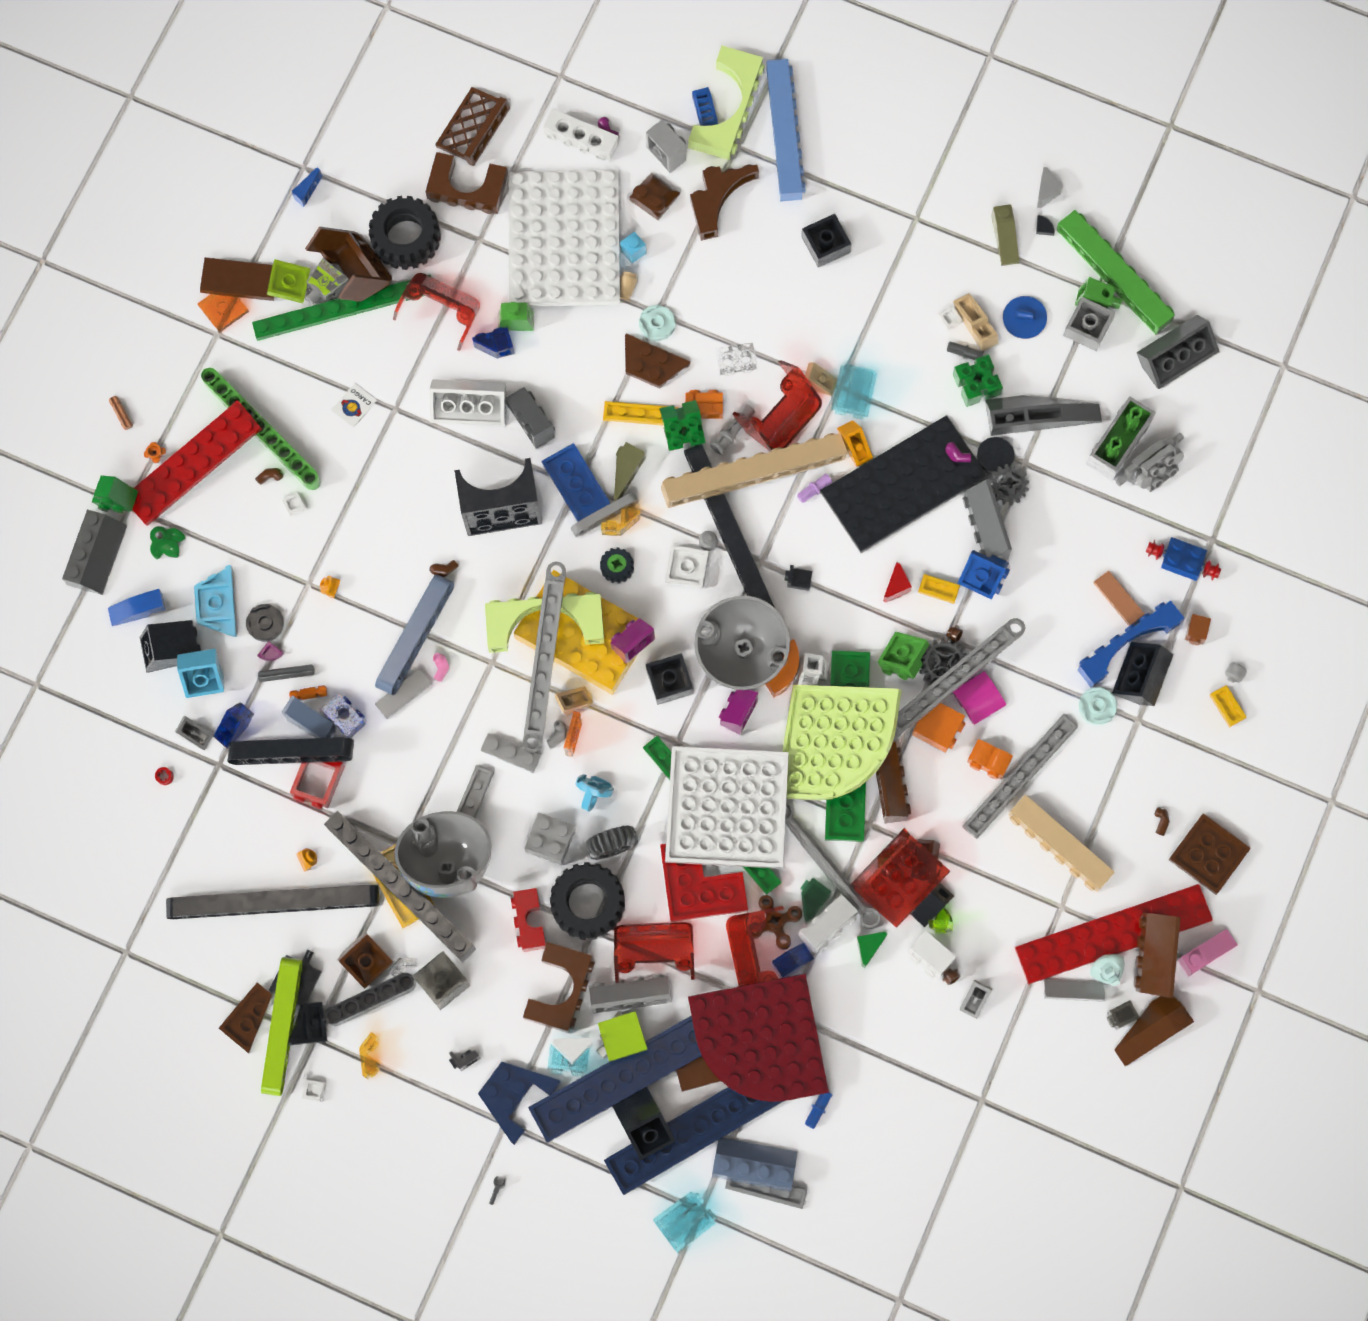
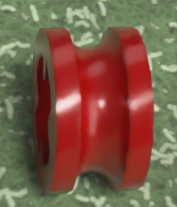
M166 767L156 770L155 780L160 785L167 786L172 783L174 775L171 770ZM163 772H166L168 775V779L164 778L165 781H162V778H160V774H163Z

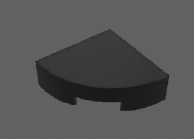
M1038 215L1036 234L1054 236L1055 229L1052 222L1048 218Z

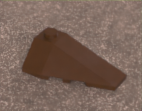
M1159 996L1148 1005L1132 1028L1116 1046L1114 1052L1124 1067H1126L1191 1025L1194 1020L1174 996L1173 998Z

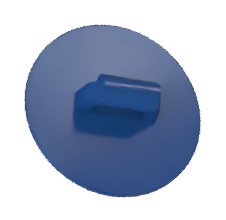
M1020 296L1014 298L1006 305L1003 311V323L1007 331L1013 336L1029 339L1039 335L1044 330L1047 323V312L1043 304L1037 299L1029 296Z

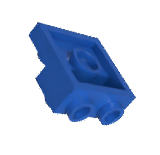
M972 550L957 584L992 600L995 594L999 595L1003 584L1000 583L1002 578L1006 580L1010 569L1007 568L1009 562L994 555L988 557Z

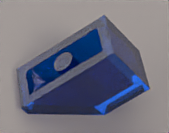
M803 942L772 960L771 965L778 976L784 978L789 977L815 958Z

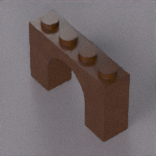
M436 152L425 190L427 199L434 203H447L453 207L462 206L468 210H481L486 214H498L508 178L507 167L489 163L483 185L476 191L464 193L456 190L451 185V178L456 164L454 155Z
M547 942L541 962L566 971L573 979V991L565 1002L558 1005H549L528 998L523 1019L568 1034L570 1029L574 1030L577 1018H574L576 1010L580 1011L583 999H580L582 991L586 992L589 980L586 979L588 973H592L595 962L592 961V955Z

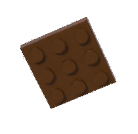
M1202 813L1168 860L1213 894L1217 895L1251 848Z

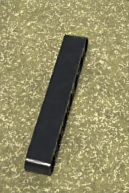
M348 737L232 741L229 743L227 762L232 765L346 762L353 759L355 741Z

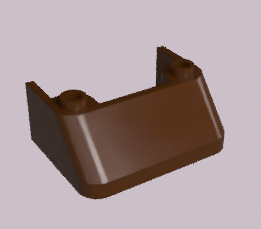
M319 226L305 247L306 251L321 253L323 258L330 264H338L349 281L338 296L340 299L356 302L364 301L387 287L392 281V276L365 238L358 232Z

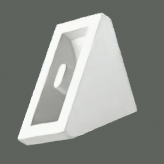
M593 1038L552 1039V1046L572 1065L593 1043Z

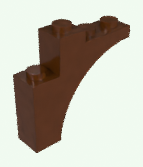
M748 164L739 169L731 168L725 172H721L720 166H710L702 170L705 191L697 190L690 194V204L700 241L718 237L717 222L723 204L740 186L759 179L757 164Z

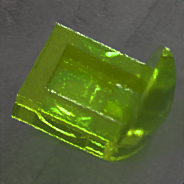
M945 907L936 915L934 920H929V928L935 931L936 934H946L953 931V920Z

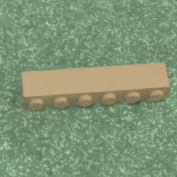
M1026 794L1009 812V820L1014 825H1020L1029 838H1035L1044 851H1050L1059 864H1065L1075 878L1080 877L1090 891L1095 890L1098 892L1115 873Z

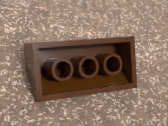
M896 741L892 743L887 757L876 771L884 824L907 821L908 815H911L910 804L906 803L905 796H908L907 785L903 784L902 777H905L903 765L900 766L899 758H902L901 749L897 747Z

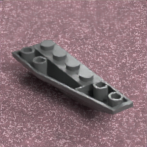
M1025 395L985 400L990 436L1102 423L1098 403Z

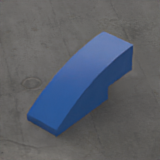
M160 589L133 596L108 607L112 627L148 618L150 614L166 610L163 594Z

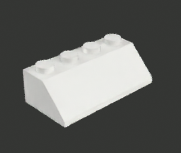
M432 379L429 388L430 423L505 426L506 382Z

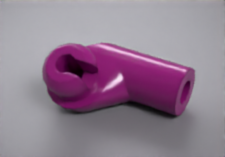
M604 116L598 120V128L619 137V132L610 129L607 117Z
M954 442L947 444L946 453L952 461L970 463L971 453H961Z

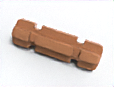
M118 396L109 398V403L123 429L128 430L132 428L133 424Z

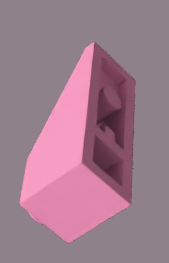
M1225 929L1183 955L1177 961L1189 977L1238 946L1229 931Z

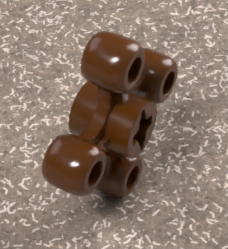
M763 895L760 897L758 905L765 912L766 919L761 923L753 922L749 924L747 928L748 936L752 939H758L764 932L769 931L776 936V946L780 950H787L791 946V938L784 932V926L788 922L795 923L800 921L803 914L802 910L798 906H791L787 912L781 914L774 910L773 898L769 895ZM767 901L769 904L764 905L763 902ZM796 912L798 915L793 916L792 913ZM772 920L778 922V925L772 923ZM757 929L758 932L754 933L752 930ZM786 940L787 942L783 944L780 941Z

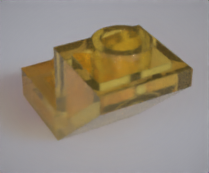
M634 507L621 509V523L608 520L606 523L602 522V535L622 536L641 520V511Z
M370 1032L359 1047L362 1076L367 1080L370 1077L374 1078L380 1070L378 1068L380 1063L368 1055L370 1051L373 1053L379 1045L378 1040L380 1038L373 1032Z

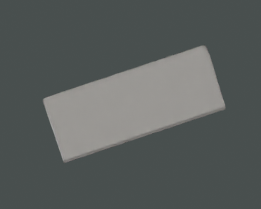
M1044 979V999L1103 1002L1105 1001L1104 983L1099 981Z

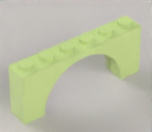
M721 45L716 59V70L724 72L736 82L742 94V101L735 114L720 124L712 126L693 125L688 139L689 149L727 160L731 159L732 154L735 155L738 144H736L737 138L741 139L743 133L742 124L743 122L746 123L749 112H747V109L752 107L754 101L753 92L757 91L759 87V75L764 73L763 57Z
M587 592L585 595L577 596V594L572 593L563 597L561 613L566 614L577 623L583 633L585 645L603 644L604 630L601 595L596 592ZM529 597L527 600L512 598L507 602L491 600L489 603H485L489 653L508 652L510 636L515 626L525 616L540 611L542 599H539V597Z

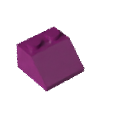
M638 618L636 621L632 620L626 625V629L622 633L618 632L611 638V648L627 664L655 640L654 628L641 618Z
M736 690L730 693L727 699L729 704L726 709L723 708L718 717L721 719V726L739 735L742 734L758 703V692L753 690Z

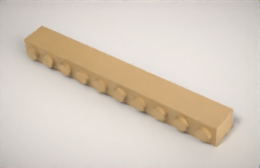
M829 433L824 438H811L805 443H793L787 448L782 449L778 447L765 454L764 452H759L753 457H741L732 463L723 462L717 467H704L695 473L690 471L680 477H668L662 481L661 491L667 508H672L844 461L848 452L841 433Z

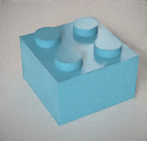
M216 648L177 655V671L186 698L224 692V675Z

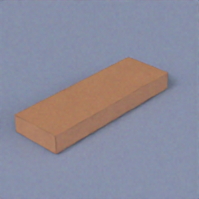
M1109 570L1093 582L1128 626L1137 622L1145 615Z

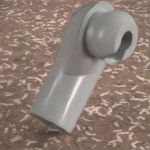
M561 720L554 723V736L546 741L551 749L566 738L567 726Z

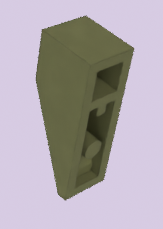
M1012 205L995 206L992 209L991 219L1001 266L1019 264Z
M625 442L624 446H620L616 452L614 501L623 497L646 459V452L628 442Z

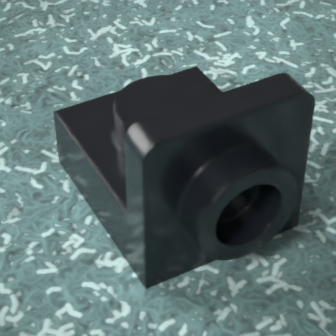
M790 565V570L785 571L784 581H788L787 588L810 591L813 571L794 568V565Z
M476 1050L464 1052L460 1060L457 1059L452 1051L449 1053L451 1056L449 1062L454 1069L459 1068L461 1072L481 1059Z

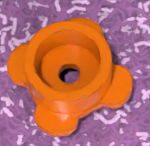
M151 442L146 451H144V457L150 458L153 463H159L161 456L166 454V449L160 447L156 442Z

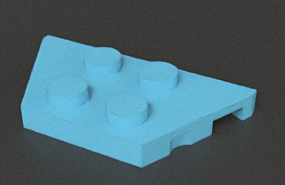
M227 565L224 570L217 574L214 573L207 580L194 585L196 622L198 625L237 637L232 566Z

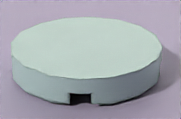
M656 304L647 307L641 313L639 328L647 339L651 341L666 340L675 330L676 320L669 308Z
M1092 687L1086 690L1080 697L1078 703L1079 713L1089 724L1104 725L1115 716L1117 700L1105 688Z

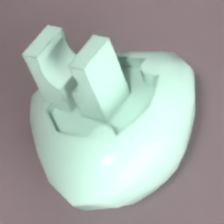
M1106 954L1099 957L1091 966L1090 975L1102 983L1117 986L1124 972V957L1119 954Z

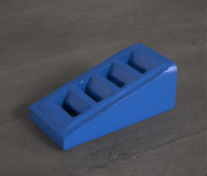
M709 87L692 91V100L699 125H717L718 120ZM707 110H710V111H711V112H707V113H702V114H701V112H703V111H707ZM708 117H712V118H713V119H710V120L703 121V118H708Z
M318 167L292 190L294 199L302 207L307 204L322 179V173Z

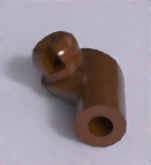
M266 468L254 479L259 485H262L269 478L279 481L284 475L279 468Z
M452 560L446 565L432 564L429 571L433 575L437 574L446 577L459 566L455 560Z
M1157 807L1154 815L1160 818L1155 833L1165 836L1170 823L1168 811L1165 808Z

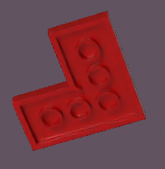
M660 844L670 922L748 912L743 872L704 877L702 864L666 863V844Z

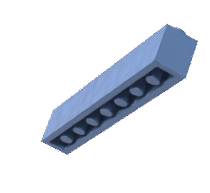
M788 59L767 60L766 72L780 202L802 200V193H806L805 182H801V176H804L803 165L799 164V159H802V151L797 143H800V133L796 132L795 127L798 126V115H794V110L797 109L796 98L792 99V93H795L794 82L790 80V77L793 76L792 65L789 66Z

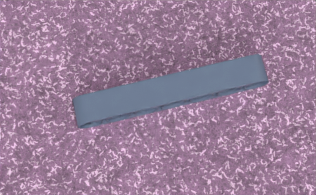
M437 574L433 576L375 682V688L391 695L397 693L454 589L453 581Z

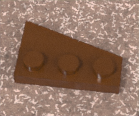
M257 982L218 1028L248 1054L272 994Z

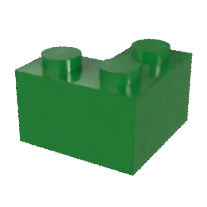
M100 475L92 503L104 512H109V510L117 513H123V511L132 512L138 490L115 476Z

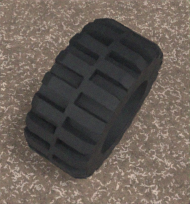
M402 195L396 196L397 199L394 200L389 198L386 200V204L381 203L378 206V211L375 210L373 212V219L369 221L370 229L368 231L373 250H375L377 257L382 259L383 263L386 265L390 263L392 268L398 269V266L402 267V270H408V267L411 266L413 269L418 268V264L422 263L424 265L428 262L427 258L432 259L435 255L434 250H438L440 246L441 233L437 216L432 211L431 206L427 203L424 204L423 200L419 198L414 200L413 196L408 195L407 198H402ZM411 221L417 223L422 228L419 237L408 244H397L388 239V233L391 228L400 222Z
M584 862V865H578L577 863L569 870L566 868L563 874L556 878V883L551 888L550 905L556 923L564 932L566 931L572 937H579L580 940H586V938L595 940L599 936L604 937L608 935L610 930L613 931L617 927V923L621 921L623 911H625V895L618 877L607 867L603 868L601 864L597 863L595 865L590 864V862ZM583 884L597 885L606 896V906L603 912L591 919L579 918L572 912L569 905L572 891Z

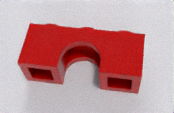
M537 888L514 891V897L510 899L512 909H516L517 914L513 918L515 929L519 928L520 936H516L518 948L522 947L523 952L545 949L546 941L543 926L531 927L527 924L528 915L533 911L541 910Z

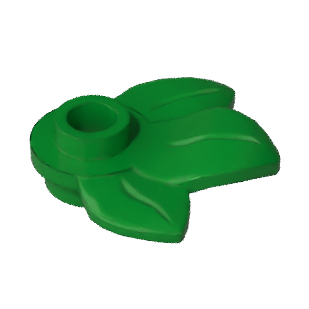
M154 527L150 531V540L152 541L150 553L156 560L160 559L163 554L171 558H178V543L185 540L186 537L176 528ZM157 532H161L163 534V537L161 539L156 538L155 535Z

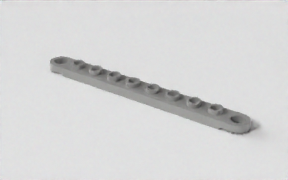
M558 561L548 565L544 582L523 736V748L529 753L538 752L543 743L566 577V567ZM556 565L562 569L561 575L558 577L551 574V568ZM530 738H535L538 741V745L534 749L529 748L527 745V741Z
M1018 618L1010 619L899 710L893 742L1018 640L1026 629L1024 621ZM1018 624L1021 631L1016 633L1012 631L1010 626Z

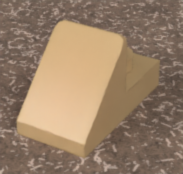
M815 362L808 363L803 378L806 381V389L829 396L833 395L838 380Z
M585 686L554 695L566 716H569L577 709L588 707L593 703Z

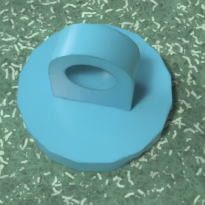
M582 774L577 777L575 785L585 792L581 808L590 812L594 808L598 797L608 798L612 796L614 787H611L612 785L608 781L600 777L591 776V778H586L587 775Z

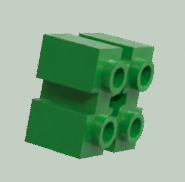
M989 354L975 359L974 365L970 366L969 362L954 367L952 375L957 387L962 386L961 397L966 407L980 403L981 397L985 396L986 399L1000 396L1003 386L998 374L993 376L995 367Z
M696 400L681 403L682 407L675 409L674 405L659 408L669 451L684 448L683 444L690 443L691 446L706 443L701 425L700 410Z

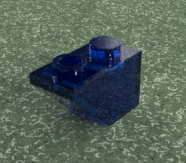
M499 327L492 332L479 333L472 337L474 348L496 359L515 354L507 327Z
M239 702L226 710L213 737L228 749L229 743L236 741L247 729L254 713L243 703Z

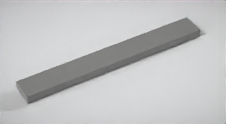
M1063 714L962 825V828L977 840L1078 726Z

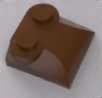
M651 172L640 185L633 189L629 200L659 221L681 192Z
M367 933L357 938L337 959L364 989L393 963L391 958Z

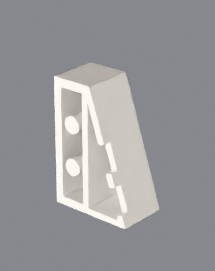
M841 894L818 917L816 916L806 928L803 927L799 931L798 937L814 954L817 951L821 953L829 946L827 942L832 937L836 939L843 933L841 929L846 924L850 926L857 920L856 915L858 911Z

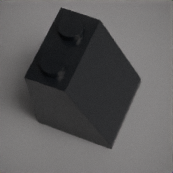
M192 620L147 624L139 636L146 673L176 667L177 655L201 651V647L197 644L196 640L197 628L193 626Z
M647 1087L612 1106L640 1161L676 1141Z

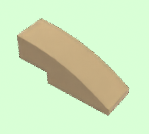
M970 293L953 301L966 328L982 351L999 343L998 334L989 324L988 317Z

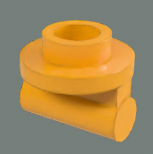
M330 575L326 578L324 577L319 586L321 593L334 598L341 580Z
M305 848L296 853L304 872L317 864V855L313 850Z

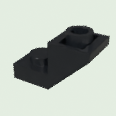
M939 883L914 909L911 915L925 928L950 902L954 895L944 885Z

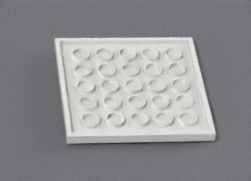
M672 746L665 862L783 869L789 752Z

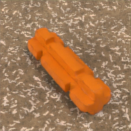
M321 685L318 688L309 687L300 689V691L292 690L289 692L290 698L294 696L302 700L317 698V696L324 697L327 696V687Z

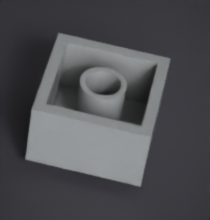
M662 119L646 131V148L669 173L686 161L687 143L682 136H678L670 123H666Z
M1081 297L1065 328L1063 336L1097 352L1116 312Z
M538 812L524 847L525 852L562 866L576 831L575 825Z

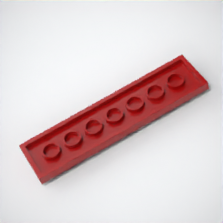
M237 400L134 487V489L138 490L132 510L148 526L259 433L262 428Z

